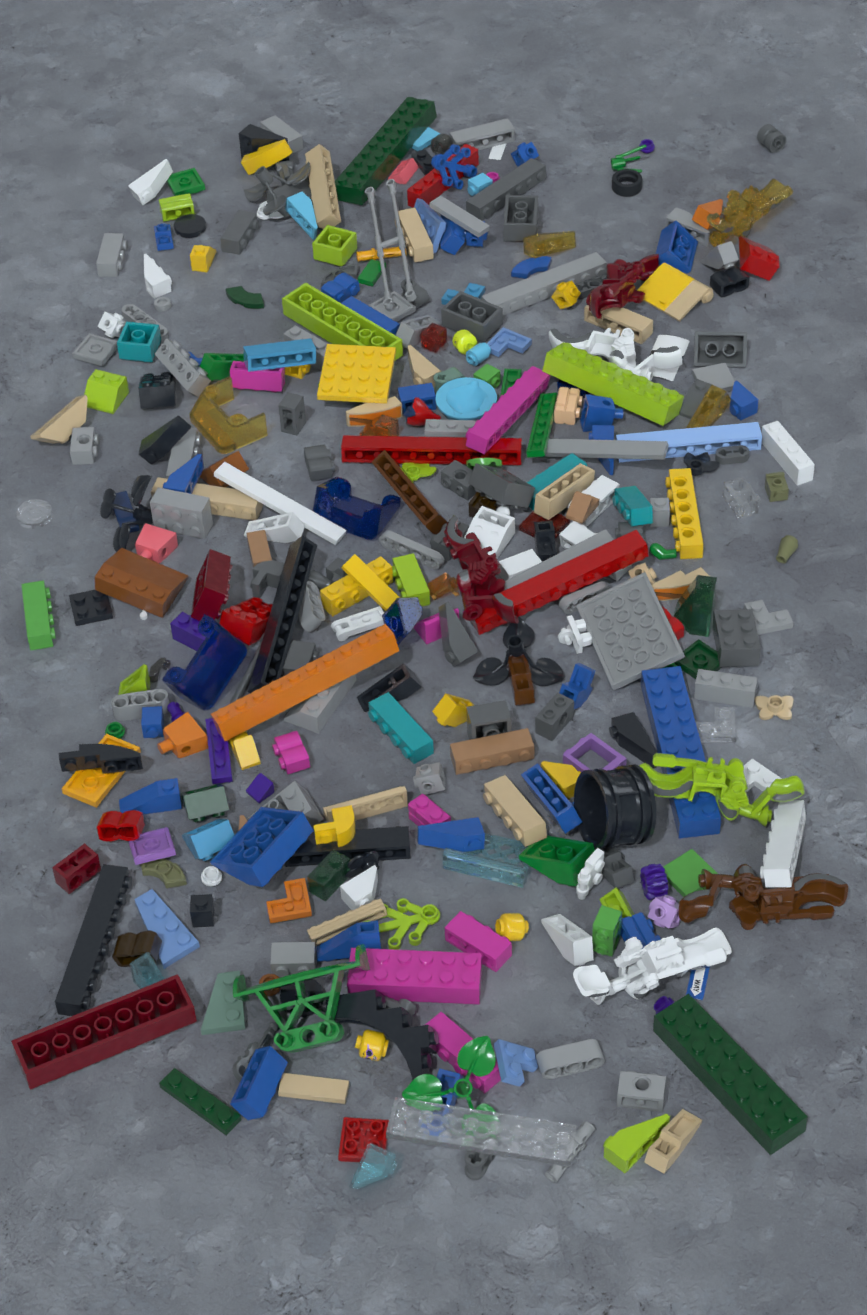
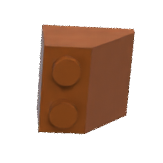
M238 450L205 468L200 478L209 485L227 487L229 486L227 483L214 477V472L224 462L242 472H246L249 468Z

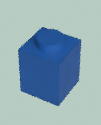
M162 706L142 707L141 726L144 738L164 737Z

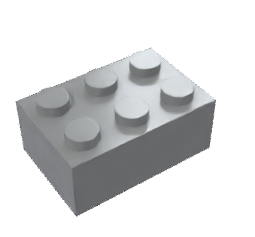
M158 487L150 501L153 525L173 531L177 534L205 539L213 525L209 497Z

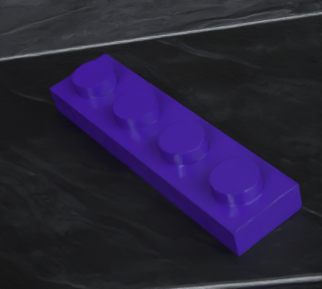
M212 718L205 719L212 784L233 782L228 740L224 741L220 736Z

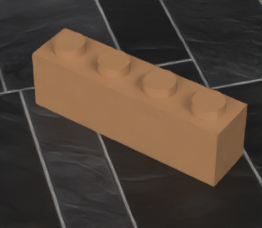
M526 728L451 743L450 757L455 773L458 775L534 759V743L529 729Z

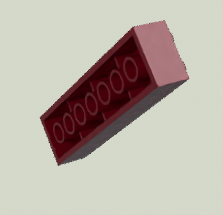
M176 974L14 1039L11 1042L29 1089H33L197 1022L194 1005L179 975Z

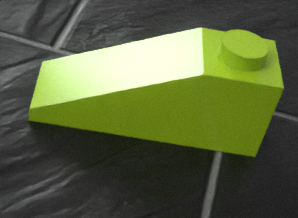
M664 1114L621 1129L614 1136H609L603 1145L604 1158L623 1173H626L660 1137L661 1130L670 1122V1116Z

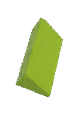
M617 887L599 899L603 906L622 911V918L634 915L625 895Z

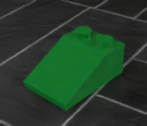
M547 836V838L529 845L518 857L519 860L556 883L576 886L578 884V874L585 867L586 860L595 850L593 843Z

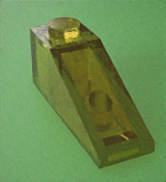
M575 231L543 233L524 237V254L538 258L575 248Z
M711 385L686 428L712 426L724 413L731 401L727 391Z

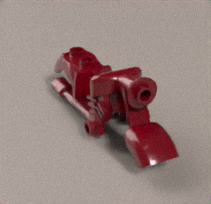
M659 253L646 256L640 261L633 263L622 259H617L614 263H608L606 266L607 279L603 280L602 285L594 288L586 299V304L589 305V311H591L592 315L597 319H602L601 312L605 309L613 307L622 308L628 302L642 303L645 293L637 291L633 283L636 282V279L646 281L659 267Z

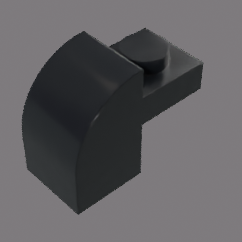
M553 521L534 522L536 555L541 561H545L557 555Z

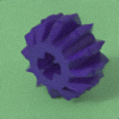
M654 863L641 868L640 883L644 896L648 900H653L656 897L667 895L669 889L668 880L662 865Z

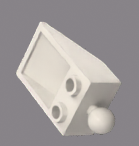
M481 506L474 516L466 535L471 532L475 533L482 545V549L491 546L493 550L489 551L488 555L496 553V559H498L515 534V518L510 516L508 507L500 506L495 511Z

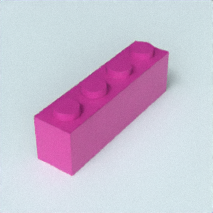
M440 1012L425 1025H429L438 1033L439 1043L436 1045L439 1057L445 1062L448 1061L457 1073L466 1077L468 1070H463L458 1066L457 1057L461 1048L473 1040V1038L444 1013ZM497 1059L493 1070L488 1075L478 1077L471 1073L469 1078L472 1086L475 1089L479 1088L484 1094L501 1080Z

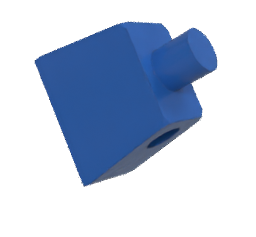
M585 395L580 416L583 432L592 431V425H612L613 419L623 418V408H615L612 398Z

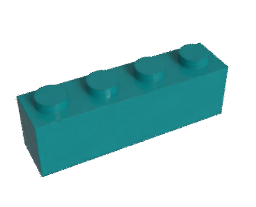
M571 453L528 481V484L535 487L529 508L534 511L535 496L538 492L580 463L587 466V463Z
M389 692L369 702V718L372 722H376L379 725L383 734H387L390 737L394 746L400 748L406 759L409 758L413 764H416L434 754L432 738Z

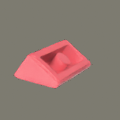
M414 158L401 161L388 177V180L394 179L396 183L406 184L419 168Z

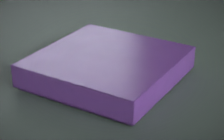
M168 827L141 833L138 839L128 841L135 865L176 855Z

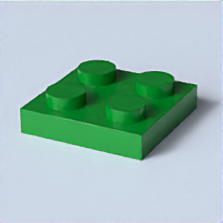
M195 168L172 173L166 181L174 196L198 193L205 190V184Z

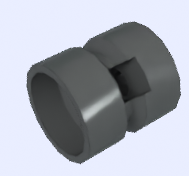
M771 124L764 125L758 131L757 140L771 152L777 153L784 148L786 136Z

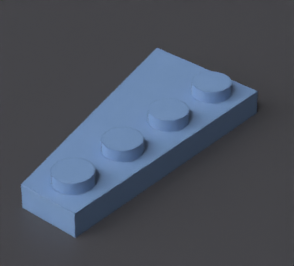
M417 198L414 208H416L433 244V253H436L442 235L446 230V222L423 199Z

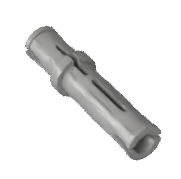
M582 1121L577 1131L569 1136L566 1146L545 1172V1177L549 1181L557 1183L576 1154L584 1149L585 1142L595 1130L592 1124Z

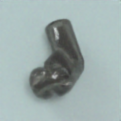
M162 657L151 666L149 672L150 682L155 683L158 681L160 670L162 668L168 670L171 665L170 660Z

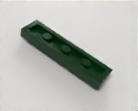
M176 1068L159 1082L162 1090L226 1136L241 1121L240 1114Z

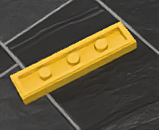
M356 554L341 567L395 621L409 608Z

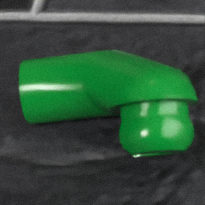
M653 543L650 546V552L659 560L677 557L676 549L666 550L658 543Z

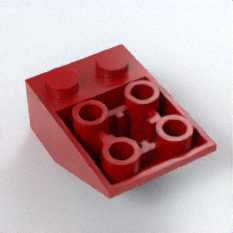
M252 597L249 600L224 609L221 613L218 630H222L226 634L240 639L245 644L251 645L260 641L262 634L265 633L273 604H267L258 597Z

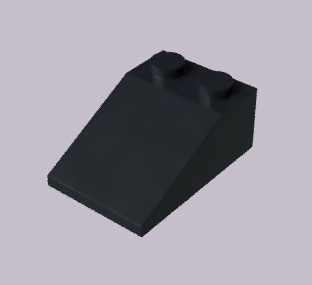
M249 124L239 132L241 159H243L244 155L256 152L259 147L283 139L288 144V138ZM289 156L285 157L279 162L289 161Z

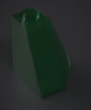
M697 575L677 601L674 617L685 626V630L691 635L709 637L715 610L717 577Z

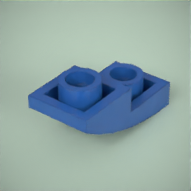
M161 223L154 226L157 250L174 249L170 224Z

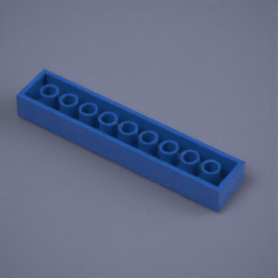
M681 666L642 670L641 689L657 753L674 754L678 758L706 762ZM675 766L673 768L661 767L663 774H674L685 768L682 766ZM703 791L696 792L692 801H688V798H669L679 839L720 834L721 816L713 794Z

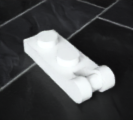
M379 606L336 620L331 624V628L336 632V637L339 641H345L349 636L388 624V620Z

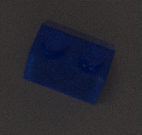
M418 597L397 598L382 615L384 624L394 633L398 645L411 632L422 616V606L419 603Z

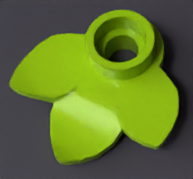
M403 463L402 469L412 481H416L420 477L431 476L437 470L436 467H430L429 464Z

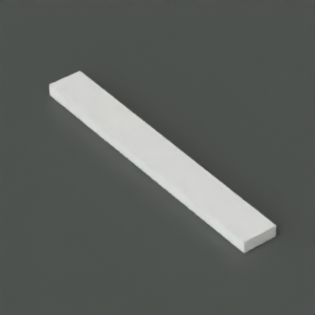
M226 462L214 472V477L280 514L294 512L306 529L334 545L346 535L345 529Z

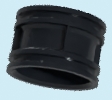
M633 764L618 766L614 770L599 768L584 770L580 773L575 784L574 808L582 821L577 826L584 842L593 843L594 850H596L597 848H611L618 844H644L651 839L656 825V800L650 779L640 766Z

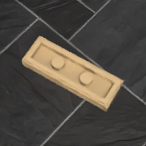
M283 1073L278 1095L281 1097L345 1104L349 1081Z

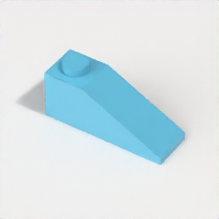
M303 191L288 197L285 210L315 240L318 227L311 199Z

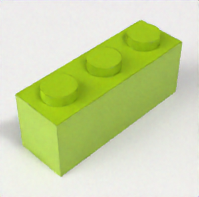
M414 553L392 558L393 577L396 578V588L401 590V599L409 606L408 610L430 605V591Z

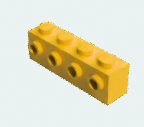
M380 556L366 564L387 585L393 583L392 566ZM349 575L320 590L323 608L332 617L369 596Z

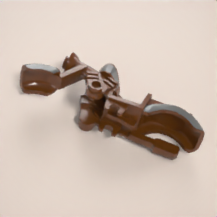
M747 864L740 865L735 870L734 875L712 874L710 871L702 869L701 874L698 875L699 887H702L703 890L691 892L680 900L679 918L681 921L689 923L697 918L705 917L709 911V906H713L721 887L732 888L735 891L736 897L729 902V909H732L733 913L735 912L742 928L745 930L753 929L756 921H763V923L768 924V920L775 919L776 923H779L780 919H831L834 916L833 906L839 907L845 903L848 885L841 879L829 874L813 873L794 877L792 887L771 889L762 886L761 877H757L754 870ZM813 901H822L831 904L822 906H811L809 909H800L804 904Z

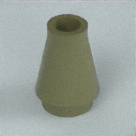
M786 535L781 539L776 556L778 562L786 563L789 557L796 551L798 540L795 537Z

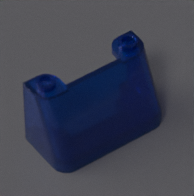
M337 476L317 486L313 512L345 529L347 533L372 540L380 535L400 507L401 497L387 495L383 498L381 505L352 496L349 481Z
M204 614L198 624V631L202 636L206 637L185 670L177 666L172 667L167 671L162 681L179 698L201 710H209L215 705L246 657L247 648L217 621Z

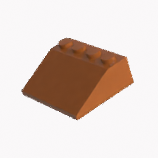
M121 548L103 563L95 575V590L163 618L189 576Z

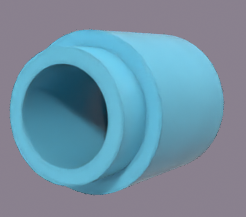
M483 342L469 349L466 352L467 362L477 366L487 359L491 354L489 345Z

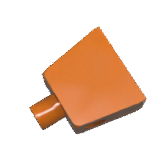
M186 712L164 727V741L157 744L161 754L172 750L177 758H183L208 749L206 733L189 712Z

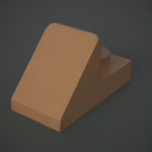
M576 491L566 518L583 524L598 507L600 499Z

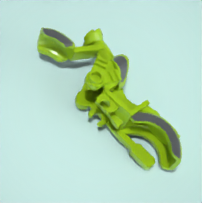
M655 753L652 759L654 766L685 767L674 774L659 773L646 763L639 765L648 775L655 796L674 797L676 799L688 798V801H692L696 792H709L715 796L721 813L729 821L735 820L738 815L757 820L766 827L767 822H771L772 810H769L767 804L770 799L776 802H787L804 795L802 780L798 776H791L784 779H775L770 787H767L752 804H749L745 791L748 789V785L743 771L744 766L743 762L738 758L731 759L728 765H725L723 758L720 759L719 764L712 763L713 757H709L707 762L695 759L678 758L674 754Z

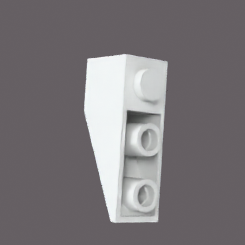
M144 254L146 291L154 299L172 292L170 276L166 275L163 269L156 265L153 258Z

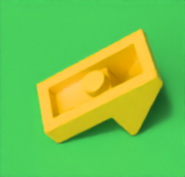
M247 731L228 740L241 770L261 764L253 737L248 735Z

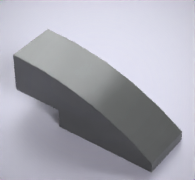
M614 846L600 849L605 852L603 860L605 865L602 869V874L614 888H619L634 881L632 868L622 860L618 849Z

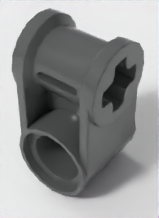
M405 279L401 282V288L403 289L401 296L407 300L405 296L407 292ZM410 279L417 296L410 303L415 305L416 308L428 303L429 295L427 291Z
M480 1133L475 1135L469 1150L465 1154V1175L469 1179L479 1180L485 1175L490 1163L497 1155L500 1142Z

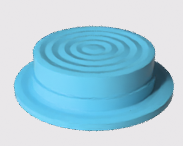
M465 377L451 380L442 385L436 393L435 400L438 409L449 420L477 421L483 417L486 411L488 412L491 409L493 403H497V394L489 383L481 379Z

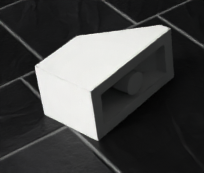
M375 865L340 886L341 899L351 910H355L361 905H366L374 900L378 883L377 867Z

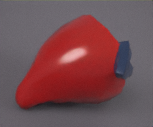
M419 397L414 398L412 405L406 407L407 412L403 415L406 417V425L425 426L426 419H441V416L429 409L426 403Z

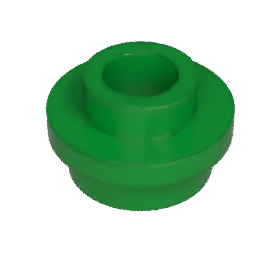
M112 722L107 725L105 735L109 734L121 739L125 735V728L119 722Z

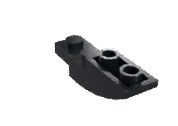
M79 744V751L59 753L62 772L101 768L102 774L143 769L141 754L121 746Z

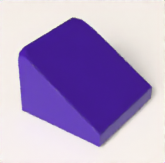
M259 773L246 789V793L255 801L261 803L274 793L273 782L262 773Z

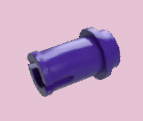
M175 702L168 704L167 710L172 717V722L185 714L182 712L178 702L176 704Z

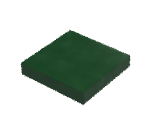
M699 639L683 651L684 658L674 662L677 666H681L682 671L694 679L697 678L698 669L718 671L722 668L719 665L717 651Z

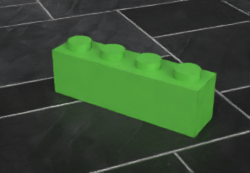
M44 580L21 584L30 651L53 647V639H56L54 627L51 628V625H54L53 614H49V612H53L51 600L48 601L51 598L49 587H45Z

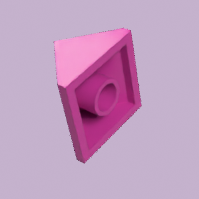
M454 608L453 610L459 618V610ZM439 613L412 624L426 645L442 638Z

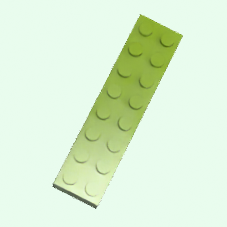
M304 283L282 298L283 314L332 344L396 347L395 361L403 356L401 338L308 283Z
M563 342L546 353L542 371L596 396L612 398L614 404L662 426L680 414L684 396L675 390L663 387L660 383L649 381L644 376H638L631 370L622 369L615 363L604 361L601 357L593 356L587 353L586 350L575 348L570 343Z

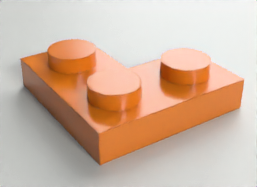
M305 878L284 881L287 898L266 902L270 923L312 916Z

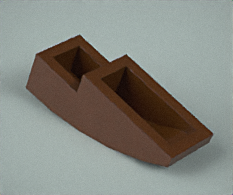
M524 655L519 657L509 656L507 664L515 705L535 703L534 687L527 659Z

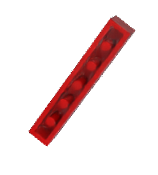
M468 144L463 145L460 150L463 147L469 148L471 154L468 158L463 157L457 164L478 166V149ZM452 154L446 161H450L456 155ZM445 167L447 175L451 177L448 168ZM434 168L407 189L408 206L414 208L417 198L423 199L429 205L431 201L438 198L451 187L443 185V179L439 170ZM456 171L459 180L464 177L463 172Z

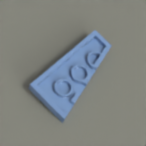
M153 889L134 899L147 930L156 932L162 940L158 956L164 969L200 947L198 940Z

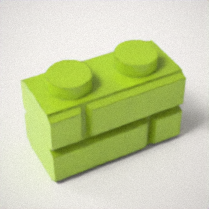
M190 193L159 199L163 222L176 220L183 215L195 214Z

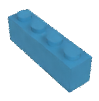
M311 338L243 346L244 363L248 372L316 363V347Z

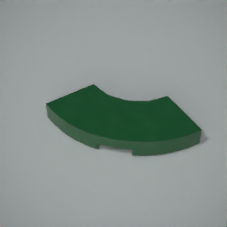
M242 286L225 289L227 297L235 304L238 303L250 309L264 308L261 293L247 292Z

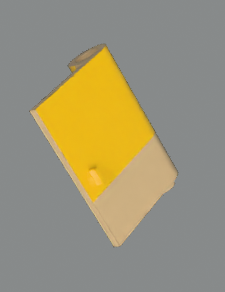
M662 263L637 290L645 293L644 302L679 322L699 301L705 304L713 298L712 288L667 263Z

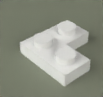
M751 759L744 765L743 771L748 785V789L745 790L746 793L753 786L764 791L767 787H770L775 779H782L754 759Z

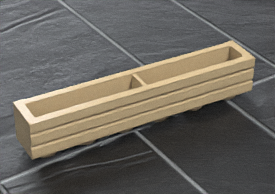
M380 898L366 905H361L355 910H350L341 916H336L334 919L324 921L320 925L313 926L307 932L311 942H315V946L356 923L366 920L375 921L387 916V911Z

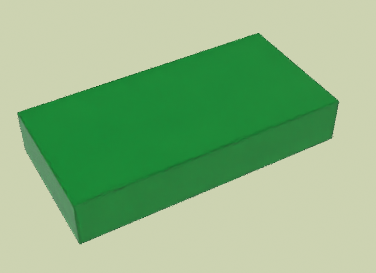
M373 259L369 261L357 278L360 284L374 286L382 274L380 261Z

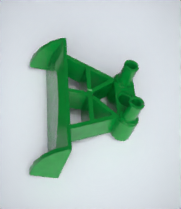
M357 945L355 961L303 971L249 988L246 986L244 975L236 976L233 983V998L247 1002L249 1001L248 995L256 994L283 1031L274 1036V1043L283 1051L295 1053L338 1042L343 1038L344 1028L340 1023L334 1021L344 971L354 968H361L365 971L370 970L365 945ZM334 974L330 992L307 997L304 981ZM295 984L299 1000L274 1006L264 991ZM329 1000L326 1014L314 1006L313 1003ZM305 1007L324 1020L323 1022L295 1028ZM293 1009L287 1022H285L279 1012ZM310 1031H313L315 1038L309 1043L306 1036Z

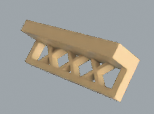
M400 786L324 807L323 812L327 823L333 822L331 809L352 805L354 818L357 821L407 807V790L405 786Z

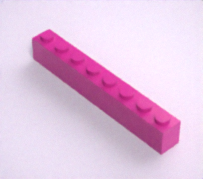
M534 366L528 371H524L522 377L517 379L504 395L500 396L498 402L493 403L491 409L488 412L486 411L472 428L468 429L465 436L467 438L466 446L485 454L538 399L540 394L548 388L550 375Z

